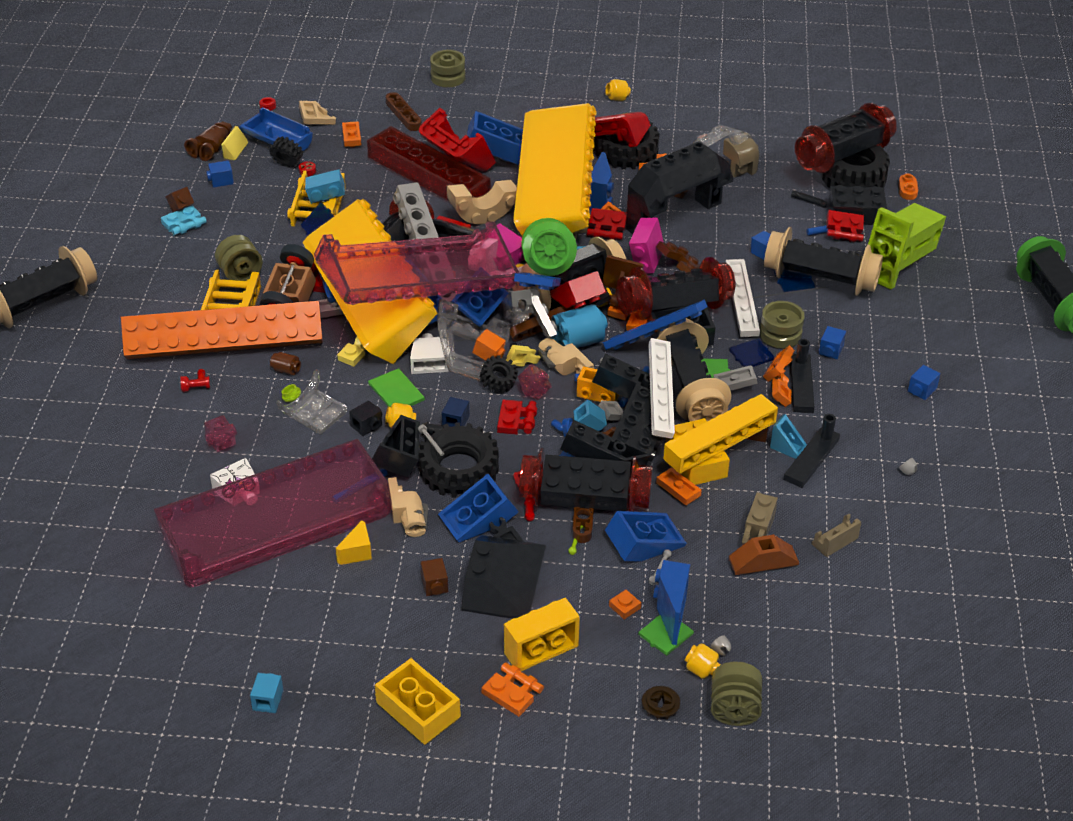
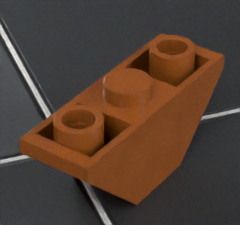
M774 534L751 538L729 555V561L735 575L799 565L792 545Z

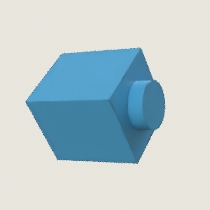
M586 400L573 411L575 421L597 431H601L607 425L605 411L589 400Z
M272 673L257 674L250 694L254 711L277 712L283 694L282 677L280 675Z

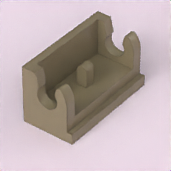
M847 514L843 518V523L823 535L822 531L815 533L812 545L824 556L828 557L858 539L861 521L855 519L851 524L849 520L851 518L850 514Z

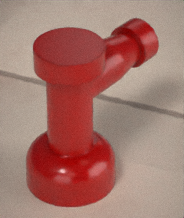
M199 369L197 371V379L189 380L187 376H181V391L188 392L193 387L210 388L209 376L205 377V370Z

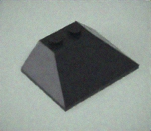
M480 535L474 542L465 575L461 611L510 619L528 614L532 608L546 545Z

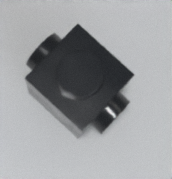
M369 400L349 411L350 426L362 436L382 426V411Z

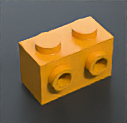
M583 366L577 378V397L601 402V400L617 401L619 394L592 382L598 369Z

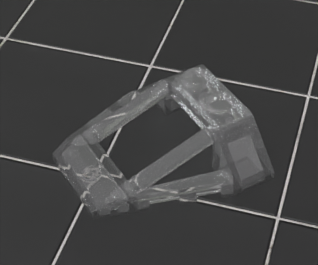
M717 125L712 128L710 133L698 136V140L693 143L700 141L709 147L728 136L731 144L738 145L752 136L747 132Z
M440 299L437 322L446 366L450 372L481 382L480 372L486 361L480 358L479 362L456 354L454 335L476 342V339L488 329L506 340V345L510 336L511 323L493 317L487 325L482 324L479 327L472 320L457 315V304Z

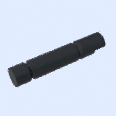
M795 190L792 191L791 197L822 207L827 205V201Z

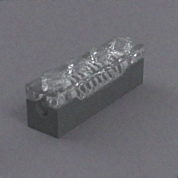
M530 289L511 291L501 302L504 324H510V327L523 323L534 313Z

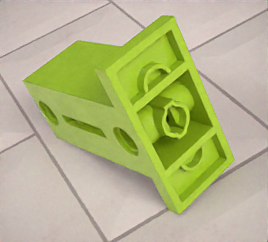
M916 203L897 213L882 207L879 208L868 242L872 253L883 255L878 284L893 289L899 271L935 250L946 216Z

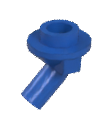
M565 418L562 420V423L554 419L551 425L563 432L565 437L573 419Z

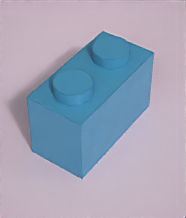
M340 169L306 177L305 190L310 203L345 195V183Z

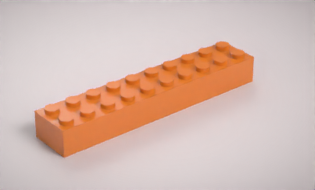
M319 301L121 317L123 353L127 359L323 343Z

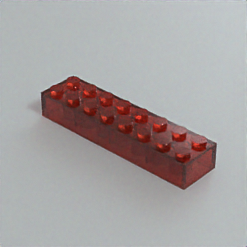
M392 126L367 140L369 158L415 183L418 182L420 186L448 200V185L464 184L473 198L484 196L491 190V178Z

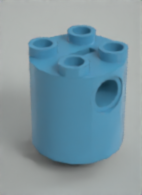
M594 304L558 313L551 317L558 329L554 340L562 346L572 343L576 348L602 342L605 339V329L608 326L607 319Z

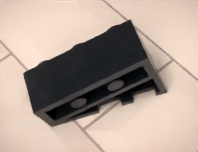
M400 415L378 446L369 464L391 471L397 475L409 477L419 459L418 427L420 426V421Z

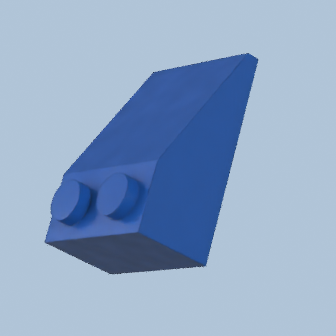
M602 152L591 175L592 194L590 195V211L592 208L601 209L608 201L613 204V197H611L614 188L612 173L606 154Z
M480 268L453 298L451 303L477 326L481 327L509 292Z
M487 474L438 513V515L458 542H462L490 531V522H493L495 526H500V517H503L507 522L519 511L491 476Z
M616 511L605 529L624 561H644L663 554L666 549L673 551L685 547L687 544L667 513Z
M663 560L661 569L657 568L655 582H658L659 585H655L653 598H657V610L671 643L677 645L687 598L690 564Z

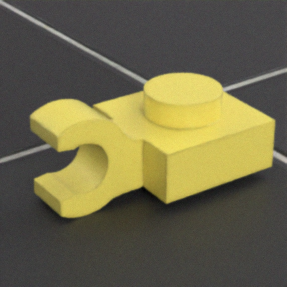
M356 337L353 345L348 343L337 354L338 361L354 367L365 356V348L358 337Z
M512 345L506 361L512 360L511 365L515 364L516 366L524 367L526 362L537 364L541 357L535 355L536 350L530 349L529 346Z

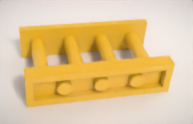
M303 171L301 178L298 179V188L292 206L288 208L287 216L291 220V226H295L297 218L323 219V221L327 222L338 214L343 196L331 198L326 202L310 203V201L304 200V197H308L305 190L307 171ZM341 173L345 183V173ZM301 207L326 209L323 212L300 211Z
M215 270L213 277H210L209 288L201 310L255 306L261 290L260 273L252 272L250 279H247V281L221 280L219 270ZM220 287L246 288V291H243V293L222 292L219 289ZM215 300H242V303H239V305L215 303Z

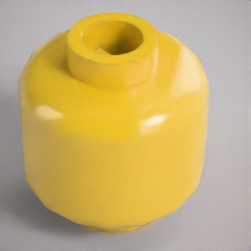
M612 79L607 83L605 89L608 98L614 101H624L631 91L625 80Z
M393 403L391 407H387L385 422L388 423L390 428H392L400 415L416 420V413H413L411 405Z
M705 644L693 645L684 659L687 662L686 668L702 679L707 678L709 674L712 675L713 671L721 665L717 662L719 654Z

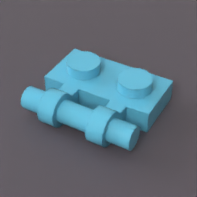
M193 205L160 217L161 223L169 232L172 231L173 235L187 233V230L197 229L202 224L207 223L204 216L201 217V214Z

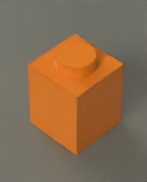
M486 329L476 339L472 353L485 361L488 358L490 359L491 356H494L496 359L497 355H500V358H502L506 351L504 349L506 340Z

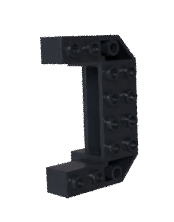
M698 141L643 164L628 185L626 230L633 235L640 218H654L655 215L667 211L668 198L693 187H696L695 200L705 208L710 209L721 204L723 186L734 181L728 161Z
M605 353L592 382L628 398L613 436L610 437L573 420L560 450L575 457L631 462L630 476L641 474L647 462L653 461L657 452L654 450V447L658 448L663 438L652 435L650 374Z

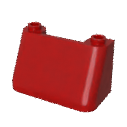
M441 108L434 112L419 127V132L425 140L461 163L480 171H486L496 163L484 137L476 133V137L469 138L465 135L460 140L458 135L453 132L446 118V112Z
M632 112L595 117L596 126L594 127L595 136L617 134L619 141L624 139L629 143V147H637L651 125L646 114Z

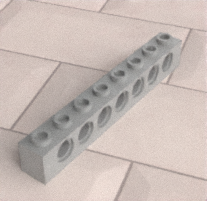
M419 183L397 185L396 192L393 194V200L398 205L399 217L403 219L405 233L409 235L410 247L415 252L416 263L421 268L422 276L442 297L446 306L445 312L440 319L460 316L462 312L451 303L453 298L459 293Z

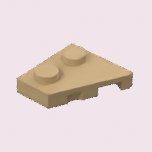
M299 101V109L304 124L335 125L336 118L328 116V111L322 108L316 101Z

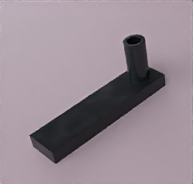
M800 339L798 341L797 352L791 356L793 412L814 413L815 408L811 355L808 354L810 342L807 339Z
M833 414L824 415L822 427L786 471L784 481L803 488L837 444L840 434L834 431L836 417Z

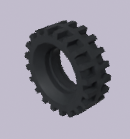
M650 122L651 126L637 147L616 144L627 142L624 139L619 141L617 134L595 136V155L599 158L601 153L604 152L608 164H612V168H617L618 166L622 167V170H626V167H631L634 170L639 166V163H646L656 159L659 148V131H657L656 126L652 127L653 123Z
M458 422L453 427L444 424L441 430L434 428L433 435L430 436L444 452L443 456H440L426 436H424L425 442H420V477H423L425 485H430V490L435 491L438 489L440 495L444 496L446 493H451V498H456L457 494H463L487 474L494 481L496 480V474L499 472V448L497 447L496 439H492L489 431L483 433L482 427L478 426L474 429L470 423H467L466 426H460V422ZM456 454L468 455L478 461L475 466L462 470L447 469L440 465L443 459Z

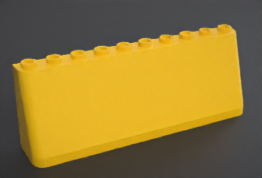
M589 103L531 110L525 113L514 210V223L522 237L530 224L542 218L559 220L567 226L571 233L588 227L590 219L589 207L591 206L590 195L592 194L593 148L595 147L594 127L596 126L595 115L597 114L593 105L591 106Z
M357 199L304 239L303 244L313 254L316 267L363 347L371 354L394 364L438 312L434 308V302L427 297V291L419 285V279L412 274V268L405 263L404 256L397 251V245L390 240L391 236L383 229L384 225L377 220V214L370 209L371 205L364 199Z

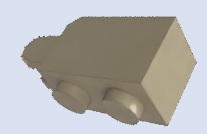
M756 493L746 520L742 544H745L751 538L767 536L769 534L776 513L777 497Z

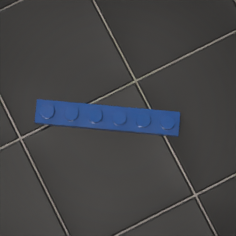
M704 299L613 336L603 342L605 349L613 347L616 350L623 347L626 341L631 344L639 340L641 335H644L646 338L655 333L654 330L659 329L663 331L673 322L675 325L685 322L688 316L691 319L702 315L701 311L708 306Z

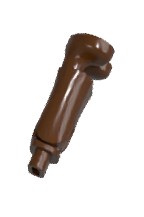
M223 121L218 122L195 138L187 139L184 143L185 150L193 158L199 156L202 161L210 160L230 134L231 124Z

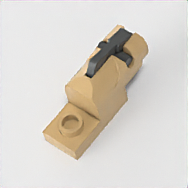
M546 338L539 343L538 352L546 365L554 367L563 376L575 371L577 374H580L583 366L594 369V364L572 343L562 346L552 338Z
M396 477L388 478L394 524L402 523L408 536L418 537L424 535L428 524V505L422 503L417 492H403L402 485L398 486Z

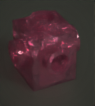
M530 364L518 376L522 385L521 390L528 397L532 396L538 400L551 388L548 374L533 364Z
M223 415L204 422L206 441L217 452L236 445V428L233 424H229Z

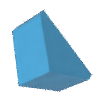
M784 414L773 426L770 448L797 459L807 444L787 415Z

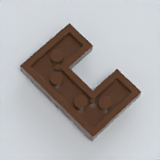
M659 241L656 248L666 257L679 261L676 267L680 271L691 272V269H702L703 272H710L706 267L699 265V260L689 255V251L683 246L677 247L671 242L664 243L662 241Z

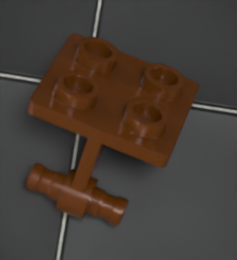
M607 255L603 284L616 289L615 294L610 295L612 299L607 301L610 305L628 307L629 300L620 298L621 291L633 293V280L640 279L644 264Z

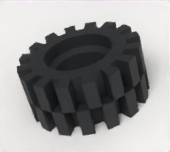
M283 136L275 140L269 151L278 164L282 163V166L286 165L288 168L290 166L291 168L296 167L303 156L302 148L298 147L299 144Z
M497 355L495 359L494 356H491L490 359L486 360L481 369L480 381L484 382V387H489L488 390L490 392L492 389H494V393H498L500 390L501 394L505 391H510L518 377L517 366L515 364L511 365L512 360L506 361L507 357L501 359L500 355ZM492 371L501 372L506 378H499Z

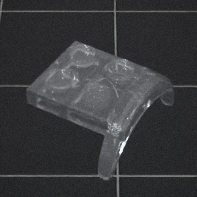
M315 370L308 386L296 400L287 405H283L278 400L276 404L281 412L321 435L347 413V406L317 389L320 371Z

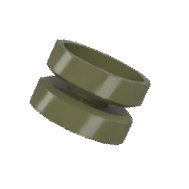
M441 50L432 54L430 57L431 81L441 87H455L465 81V56L455 50Z
M233 235L227 237L216 248L215 260L229 280L247 281V279H250L252 272H259L263 264L262 256L246 236Z
M775 301L767 304L762 310L761 339L769 346L775 348L797 345L798 341L802 338V327L804 325L803 310L798 305L788 301Z

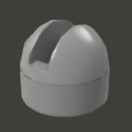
M910 458L899 466V469L905 475L910 476L917 471V464L913 458Z
M725 635L717 638L710 646L719 656H725L724 651L726 649L729 652L731 651V643Z

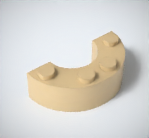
M512 180L495 181L493 188L487 194L478 198H473L464 184L447 186L449 202L463 220L472 224L495 222L504 216L516 201L517 187Z

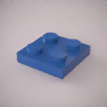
M522 272L515 273L514 281L520 282V286L531 287L536 284L539 289L550 290L554 289L555 286H560L561 278Z

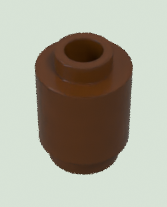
M279 352L272 355L270 367L281 373L295 375L301 368V362L298 356Z

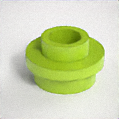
M295 384L283 388L281 391L283 401H296L301 394L300 388Z

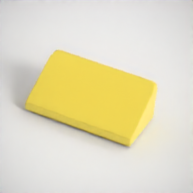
M238 126L234 127L222 143L224 159L236 160L248 144V140Z

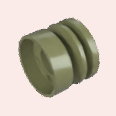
M728 662L718 666L712 674L711 713L713 717L724 724L733 726L749 725L757 721L762 713V675L760 671L753 665L745 662Z

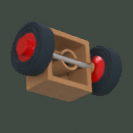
M287 244L280 252L282 263H275L260 299V305L308 302L316 283L311 270L314 256L309 250L300 245Z

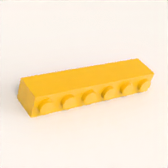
M762 394L751 398L747 402L735 406L716 418L702 423L700 426L665 443L663 459L680 474L775 424L778 407Z

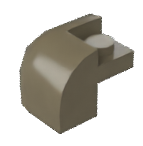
M743 133L724 139L723 154L731 160L730 169L733 177L747 172L750 175L755 174L759 164V147L755 141Z

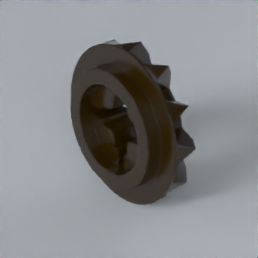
M654 686L643 694L642 707L647 711L648 716L654 715L657 720L660 717L668 719L671 715L676 716L678 709H680V698L669 687ZM661 698H663L664 704L660 708L658 706L659 701H661Z

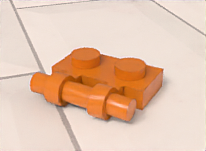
M505 662L501 666V671L506 673V675L503 677L495 673L481 687L483 695L520 717L534 702V695L530 694V692L534 690L540 694L544 685L540 684L538 679L532 675L527 676L522 673L519 667L511 666ZM517 680L521 682L523 685L522 687H519L513 682Z

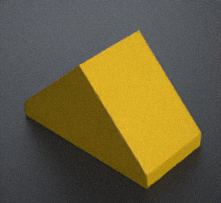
M361 520L336 547L338 564L343 565L372 559L370 540L364 521Z

